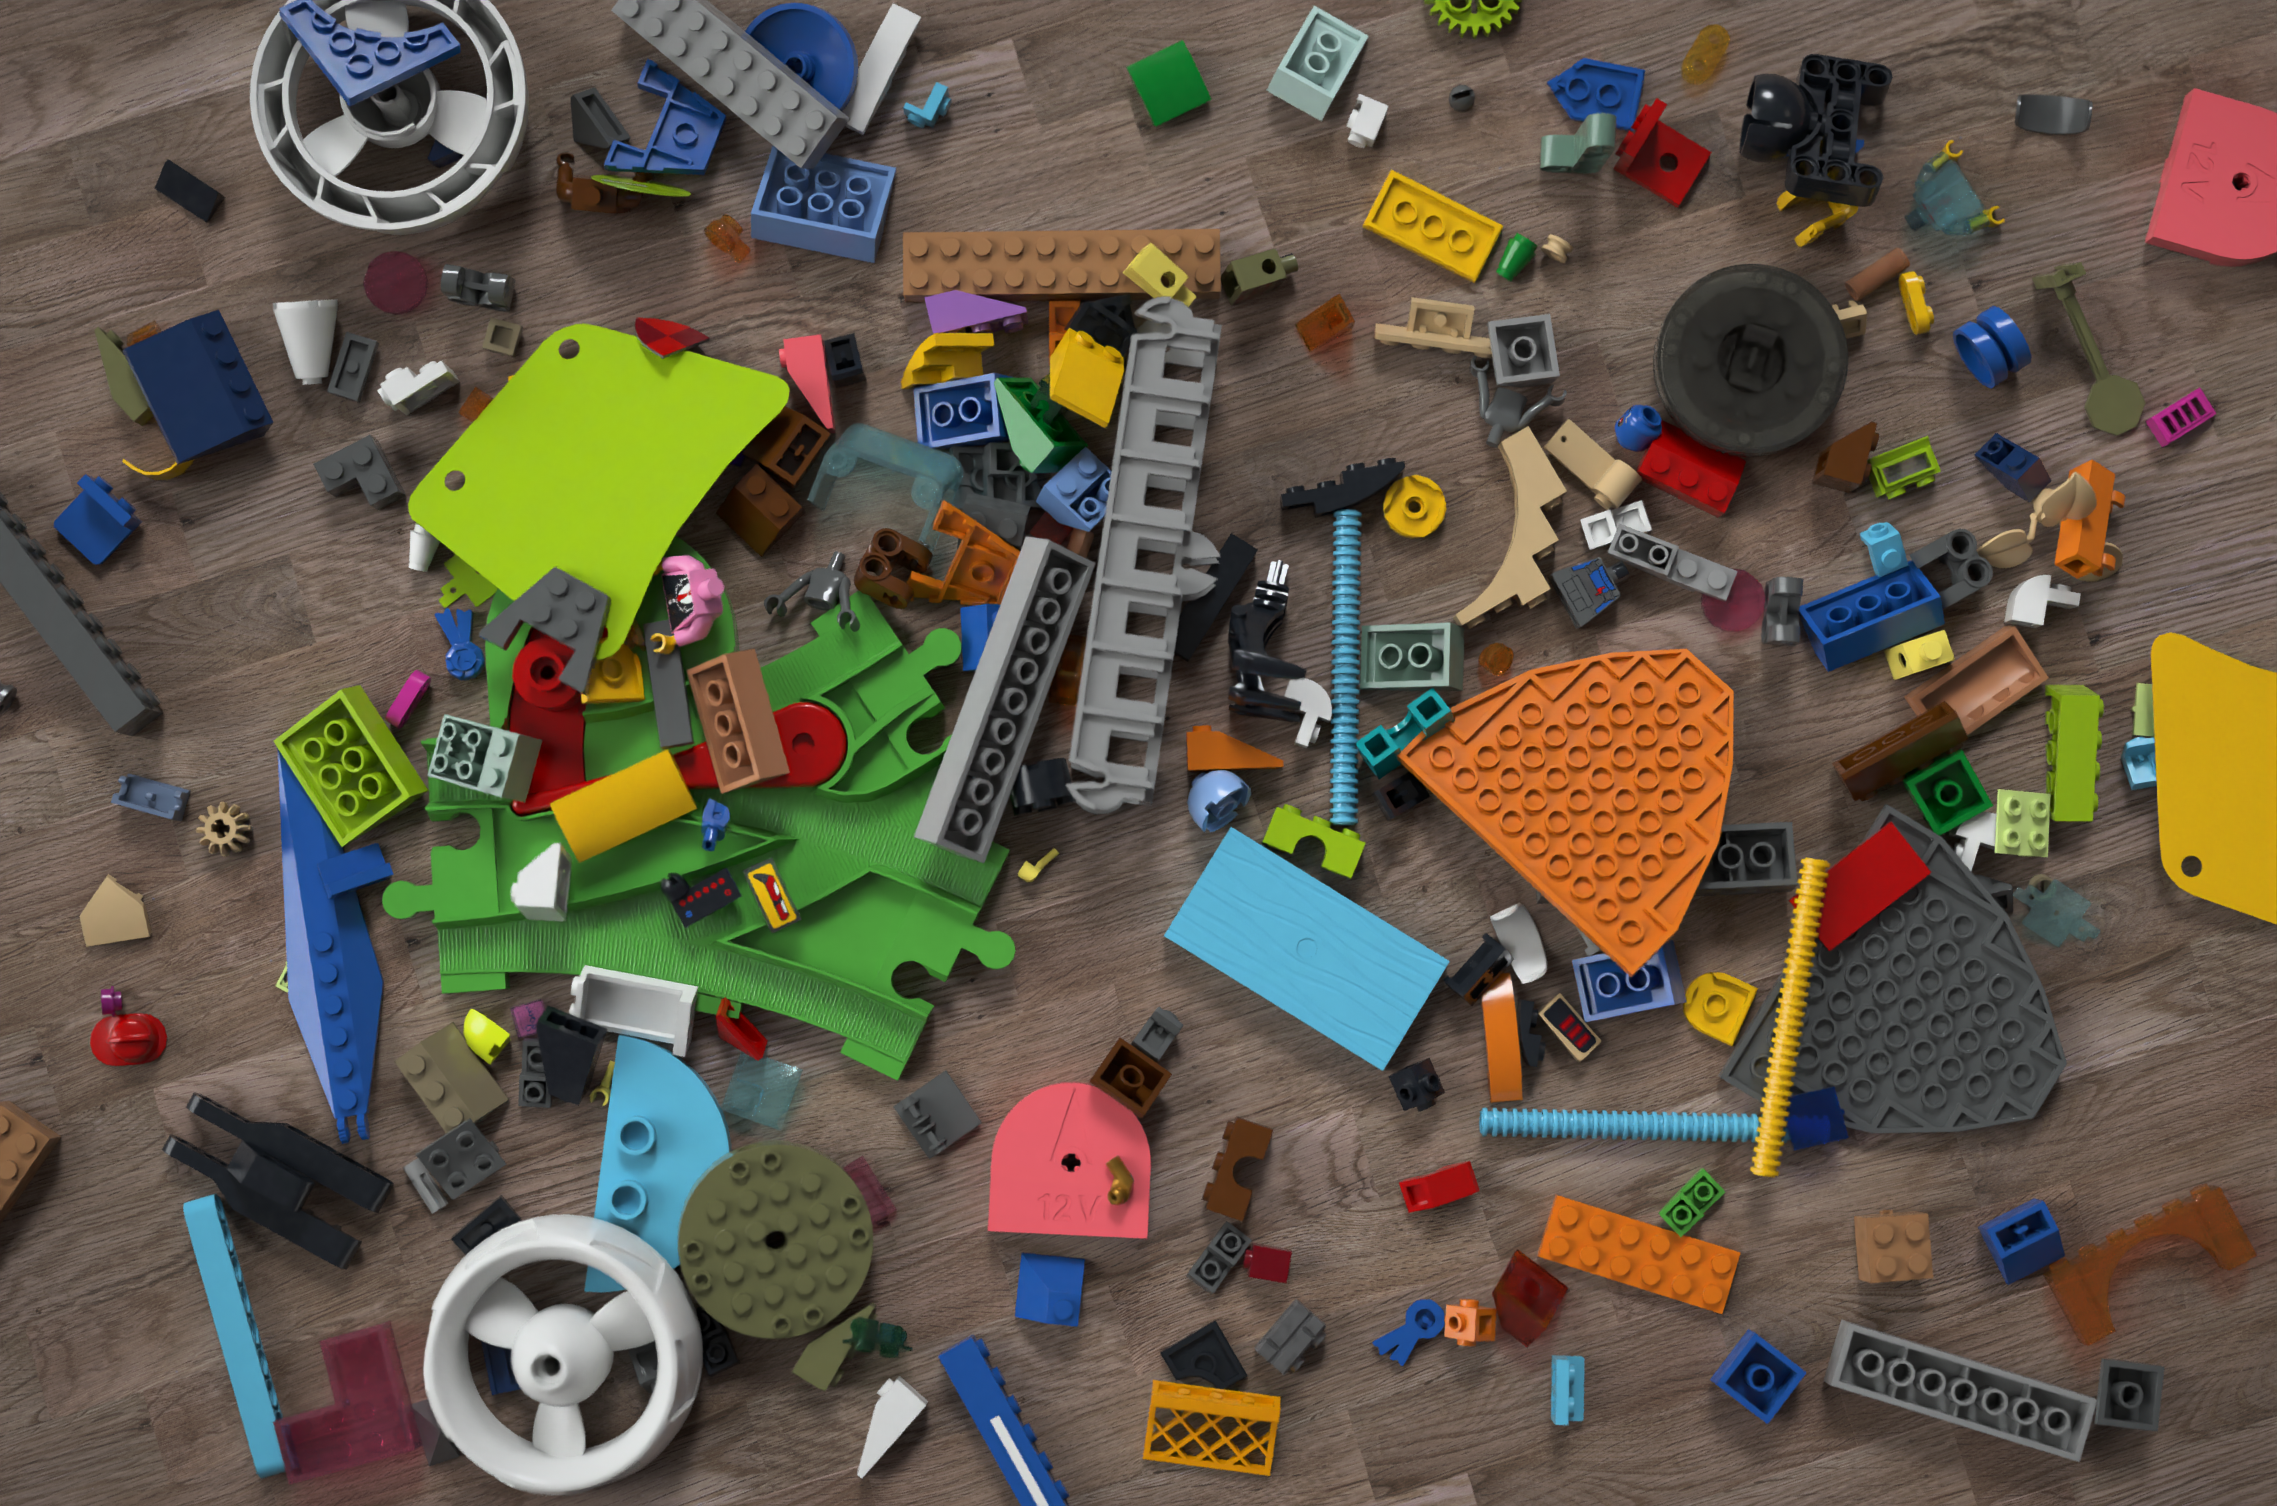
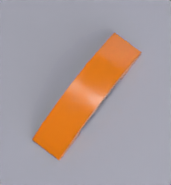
M1502 973L1480 997L1488 1062L1487 1075L1490 1103L1523 1100L1519 1037L1510 973Z

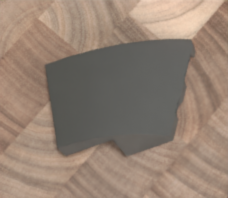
M990 442L985 447L952 446L950 448V504L960 511H963L968 493L1030 505V510L1043 509L1036 502L1041 492L1037 483L1038 478L1035 473L1032 474L1026 471L1020 465V459L1013 452L1011 443Z

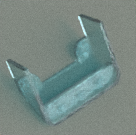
M863 423L852 424L825 453L807 500L816 508L824 511L837 477L842 478L851 474L858 458L914 477L915 481L911 489L912 499L920 508L930 511L919 541L928 549L934 551L941 532L933 530V522L943 500L950 504L953 503L963 477L962 464L956 457Z

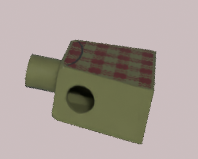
M1271 249L1230 262L1221 275V282L1230 305H1236L1279 288L1287 278L1286 275L1298 271L1297 260L1292 253L1279 257L1277 250Z

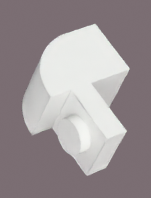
M2051 575L2033 577L2020 583L2010 594L2004 623L2031 628L2043 626L2047 605L2067 609L2079 606L2081 593L2071 592L2072 587L2061 584H2052V588H2050Z
M1306 678L1301 680L1290 679L1284 696L1300 701L1301 708L1296 712L1304 714L1294 744L1307 748L1309 742L1315 744L1321 728V725L1316 724L1317 719L1327 723L1330 722L1332 705L1327 692L1316 682Z
M1981 812L1954 827L1949 833V836L1961 839L1960 843H1955L1952 850L1970 871H1972L1979 845L1995 850L1996 814Z

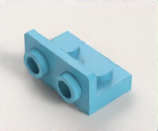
M1552 1355L1551 1421L1555 1425H1568L1569 1421H1583L1585 1359L1582 1356Z

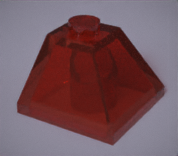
M1518 1249L1509 1260L1492 1291L1501 1328L1528 1348L1549 1326L1568 1287Z

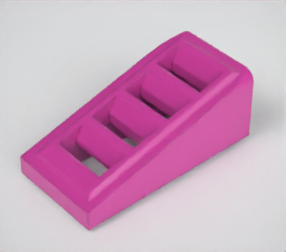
M2199 387L2145 422L2161 447H2164L2217 413ZM2195 397L2205 411V414L2200 416L2191 402ZM2184 404L2187 406L2195 419L2194 421H2190L2181 406ZM2175 410L2185 424L2182 428L2172 414ZM2165 416L2176 431L2173 434L2162 419Z

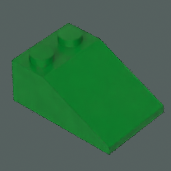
M997 378L994 381L1012 450L1018 456L1020 465L1026 471L1032 474L1059 472L1082 449L1087 448L1086 442L1032 378Z

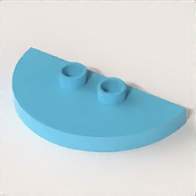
M618 1035L594 1218L622 1227L652 1246L674 1269L680 1265L677 1234L685 1199L696 1180L716 1160L732 1151L729 1128L715 1095L702 1077L689 1064L677 1055H672L671 1051L655 1043L637 1037ZM591 1266L587 1267L584 1292L626 1290L620 1283L604 1272Z

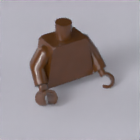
M563 152L557 156L556 162L560 167L557 172L556 193L561 201L571 203V209L617 214L632 212V208L637 207L641 202L644 194L642 192L606 185L593 180L591 176L573 175L574 171L570 164L561 160L563 158L573 160L574 156L571 153ZM635 172V177L632 180L646 183L654 178V173Z

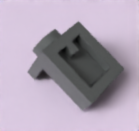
M656 1341L629 1350L639 1384L649 1393H653L657 1379L658 1353Z

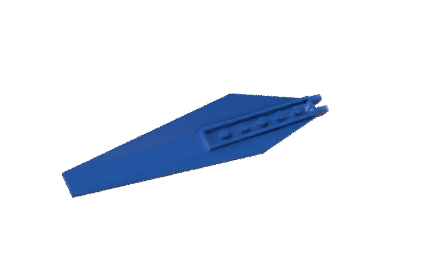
M277 748L288 999L334 1118L337 1119V1129L341 1143H349L351 1134L347 1117L357 1116L358 1134L362 1140H366L370 1137L367 1114H369L384 980L357 891L329 899L317 867L320 861L344 854V849Z

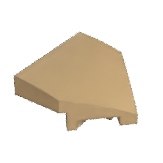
M108 874L80 914L86 947L150 937L152 930L145 903L141 901L143 895L131 892L117 883L116 878Z

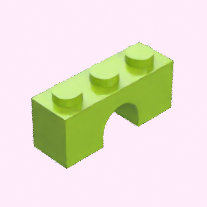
M1284 804L1283 809L1280 807L1275 808L1262 844L1292 855L1297 842L1301 838L1308 836L1317 838L1323 844L1325 850L1324 859L1320 867L1345 878H1352L1366 844L1360 841V834L1343 828L1342 833L1330 828L1331 822L1314 816L1312 821L1301 817L1302 810L1288 804Z

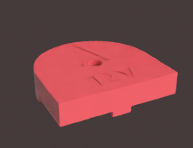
M2196 88L2186 94L2168 158H2166L2159 182L2161 185L2145 243L2210 261V264L2227 267L2250 265L2277 252V113ZM2232 181L2237 184V186L2239 187V190H2237V189L2235 188V186L2233 185Z
M1083 1082L1054 1083L1037 1089L1024 1097L1006 1116L994 1141L991 1158L988 1231L1147 1239L1151 1156L1146 1133L1136 1114L1095 1085ZM1069 1153L1075 1154V1159L1081 1162L1080 1165H1075L1074 1170H1068V1165L1062 1163V1159L1068 1158ZM1119 1155L1133 1176L1134 1183L1130 1198L1124 1204L1113 1205L1108 1200V1192L1111 1189L1114 1177L1105 1163Z

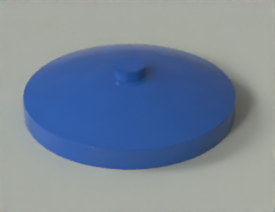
M785 3L771 7L750 23L745 30L747 34L840 111L845 109L856 87L858 58L850 34L835 16L814 5Z

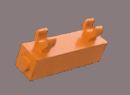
M2092 459L2069 470L2068 479L2074 472L2079 473L2085 478L2095 492L2097 499L2096 507L2091 514L2083 519L2072 520L2067 518L2065 521H2061L2054 563L2077 579L2090 573L2100 577L2103 575L2104 567L2110 571L2115 570L2116 558L2110 554L2103 553L2109 514L2112 513L2113 504L2119 508H2123L2125 504V495L2113 490L2115 474Z

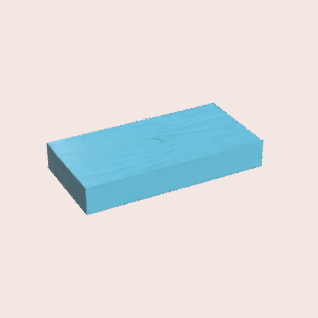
M1232 827L1228 830L1164 934V937L1382 1071L1450 962Z

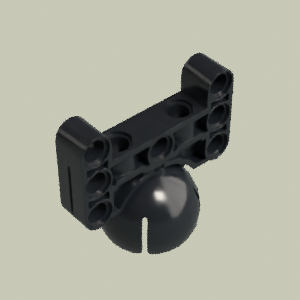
M1810 54L1803 58L1795 83L1777 74L1755 75L1746 102V106L1748 109H1752V111L1743 117L1739 145L1740 155L1748 160L1764 163L1783 160L1789 156L1786 167L1785 188L1794 196L1859 207L1872 205L1881 187L1883 174L1876 166L1854 162L1860 104L1877 106L1884 102L1893 78L1892 72L1886 66L1877 63Z

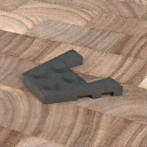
M554 567L486 625L478 635L506 651L523 623L571 648L575 653L558 679L586 696L589 691L590 684L588 682L591 670L595 667L597 659L595 655L599 639H602L611 598L559 568Z

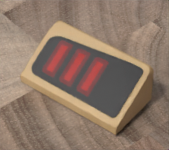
M1558 993L1538 1011V1017L1577 1062H1581L1601 1042L1600 1038L1561 993Z

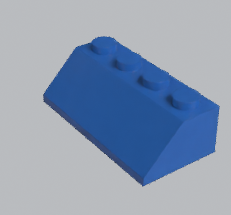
M1913 560L1908 562V566L1882 577L1875 575L1800 606L1798 612L1813 650L1828 672L1945 624L1941 596L1919 568L1917 569Z

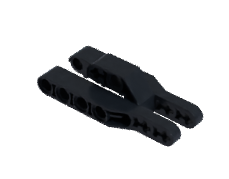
M194 1092L186 1108L241 1139V1144L229 1164L192 1143L171 1134L162 1150L178 1161L213 1179L233 1210L328 1263L347 1270L363 1241H359L343 1232L341 1226L337 1224L331 1225L313 1215L314 1211L302 1209L315 1185L313 1180L375 1213H379L394 1183L288 1123L252 1122L216 1101Z

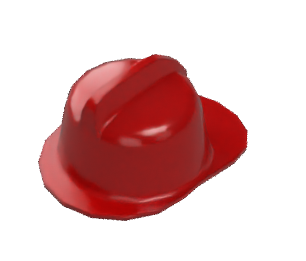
M143 1013L105 1017L95 1025L90 1037L92 1053L99 1061L111 1066L138 1065L152 1062L162 1054L167 1042L166 1030L160 1020L150 1014Z

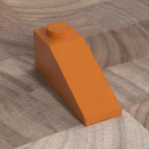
M1210 725L1192 726L1193 732H1186L1187 772L1282 769L1284 767L1283 760L1220 731H1212Z

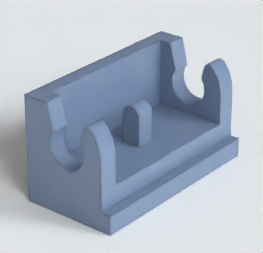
M129 773L127 776L119 778L118 782L121 783V789L119 793L113 794L111 803L164 818L182 821L191 790Z

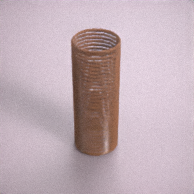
M1896 247L1845 282L1848 293L1854 300L1860 301L1878 287L1894 278V276L1910 266L1909 259L1900 248Z

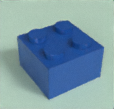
M1748 1329L1710 1380L1768 1424L1807 1372L1758 1334Z

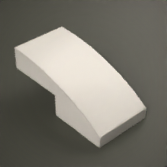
M1643 500L1580 519L1590 550L1611 544L1619 523L1643 533L1653 531Z

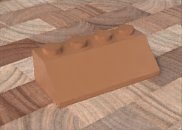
M755 649L727 653L686 670L721 794L769 781L790 773Z

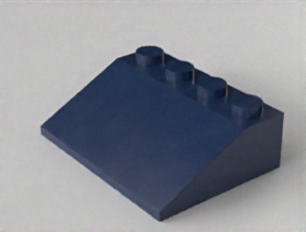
M219 310L190 318L123 350L177 465L263 437L274 423Z

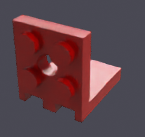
M1656 98L1652 106L1644 105L1631 128L1636 130V132L1633 133L1629 130L1615 153L1620 158L1613 169L1678 208L1712 152L1659 121L1658 119L1668 104ZM1663 156L1672 157L1676 162L1675 170L1671 172L1664 171L1659 165L1660 158Z

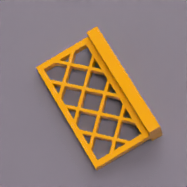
M1153 1380L1143 1459L1270 1476L1277 1425L1280 1417V1397ZM1156 1407L1170 1409L1176 1417L1162 1425L1155 1416ZM1194 1412L1202 1413L1208 1420L1196 1430L1186 1420V1417ZM1224 1417H1233L1239 1423V1426L1226 1434L1217 1422ZM1257 1421L1271 1422L1270 1431L1260 1438L1250 1428ZM1181 1422L1190 1434L1176 1442L1168 1430ZM1154 1425H1155V1426L1157 1427V1429H1158V1430H1156L1155 1432H1153V1427H1154ZM1213 1426L1222 1438L1208 1446L1200 1434ZM1245 1431L1253 1440V1443L1240 1451L1231 1439ZM1161 1435L1172 1445L1164 1452L1150 1450L1151 1442ZM1195 1439L1203 1451L1196 1456L1187 1455L1181 1447ZM1268 1440V1445L1266 1448L1263 1443ZM1227 1443L1235 1455L1228 1460H1222L1213 1451ZM1258 1447L1266 1456L1265 1465L1250 1463L1245 1456Z

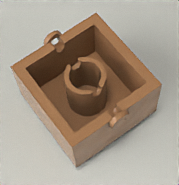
M1880 1210L1879 1214L1854 1216L1859 1280L1868 1283L1933 1278L1928 1213L1918 1211L1893 1213V1210Z

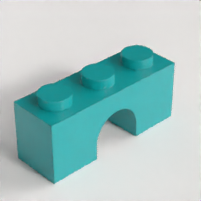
M1433 687L1407 705L1408 714L1398 725L1387 730L1382 725H1379L1355 743L1360 756L1379 780L1401 765L1397 755L1421 731L1426 735L1424 738L1426 740L1443 729L1449 721H1455L1452 711Z

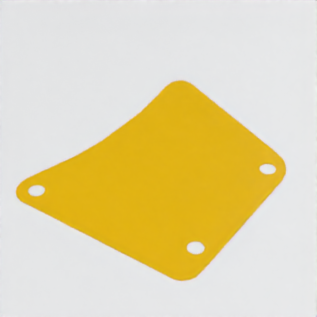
M2169 632L2159 635L2151 648L2159 841L2164 869L2179 888L2191 895L2277 925V673L2246 664L2181 634ZM2187 856H2195L2201 861L2202 869L2195 877H2188L2182 872L2181 864Z

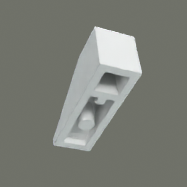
M900 1376L894 1382L889 1378L877 1391V1394L881 1397L875 1405L857 1475L860 1478L866 1475L928 1403L921 1394Z

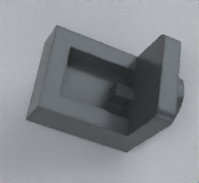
M1157 1007L1130 1045L1157 1063L1184 1025L1174 1013Z

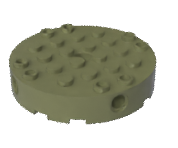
M760 1141L736 1148L723 1155L696 1180L685 1199L678 1223V1254L681 1269L691 1293L714 1319L726 1327L748 1336L765 1339L790 1338L814 1331L838 1316L854 1299L870 1267L873 1253V1227L867 1204L851 1176L831 1157L813 1147L791 1141ZM772 1231H780L784 1234V1239L778 1246H771L766 1242L767 1235Z

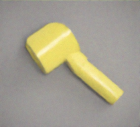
M1053 848L1035 866L1026 860L1019 870L1018 876L1026 882H1033L1044 866L1053 860L1059 852Z
M610 1060L600 1086L591 1092V1102L595 1100L597 1092L604 1093L606 1097L603 1106L610 1101L611 1090L609 1087L613 1077L614 1061Z

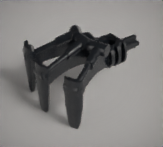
M1277 560V562L1271 561L1266 581H1258L1253 602L1245 605H1234L1231 609L1228 644L1232 669L1236 671L1238 684L1236 687L1230 686L1228 699L1235 701V705L1229 704V711L1241 716L1300 722L1301 716L1289 711H1299L1301 702L1264 691L1260 679L1261 675L1272 678L1301 680L1305 679L1307 669L1298 665L1269 657L1265 652L1270 638L1283 623L1288 603L1289 587L1285 586L1289 565L1283 564L1281 560Z

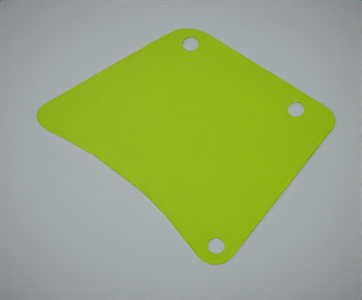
M590 324L567 326L554 332L537 348L419 483L410 496L408 511L412 520L513 601L517 600L554 567L608 595L611 598L605 623L608 629V638L602 644H598L595 655L597 657L596 660H602L612 656L624 643L651 578L677 531L727 465L782 411L789 400L790 390L788 384L775 375L686 350L663 359L644 347L636 336ZM568 339L575 340L580 347L578 355L572 359H565L559 353L561 343ZM452 471H460L465 476V484L456 491H451L445 486V478Z

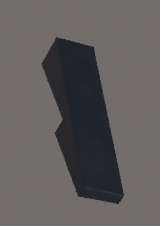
M1230 534L1219 552L1221 557L1216 558L1219 564H1212L1206 572L1207 575L1217 578L1213 583L1216 586L1205 596L1195 601H1188L1179 616L1174 654L1187 662L1190 660L1254 559L1258 549L1236 535Z

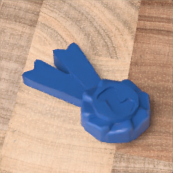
M447 608L443 614L435 613L438 623L452 645L445 655L447 670L452 676L461 681L474 679L485 667L483 651L471 642L474 614L472 610L463 612L457 609L458 626H456L452 613Z
M1431 1299L1416 1300L1406 1311V1324L1375 1339L1372 1343L1379 1348L1380 1355L1385 1354L1398 1345L1390 1354V1360H1398L1399 1364L1403 1366L1419 1338H1433L1444 1327V1311Z

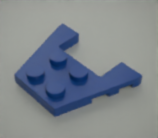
M647 59L637 83L638 88L667 99L646 150L614 140L604 162V170L705 175L726 123V115L697 93H692L679 83L677 78L671 74H666L658 68V64L654 61Z

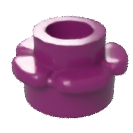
M111 986V989H101L102 1015L112 1014V1017H115L116 1011L122 1010L121 991L115 992L114 986Z

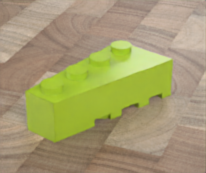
M2045 685V696H2051L2052 708L2050 711L2045 712V725H2048L2049 732L2052 734V740H2049L2046 744L2047 762L2049 765H2052V771H2047L2046 794H2051L2050 818L2054 821H2093V812L2098 810V795L2095 793V781H2098L2100 778L2099 762H2096L2097 750H2100L2102 746L2101 731H2098V722L2104 713L2103 700L2100 699V695L2084 685Z

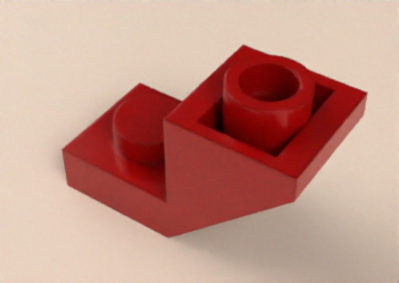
M1470 1161L1446 1165L1431 1174L1407 1178L1399 1182L1409 1213L1435 1208L1480 1191Z

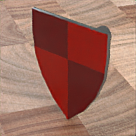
M636 317L634 329L638 340L644 347L663 359L710 341L708 336L683 324L656 318Z

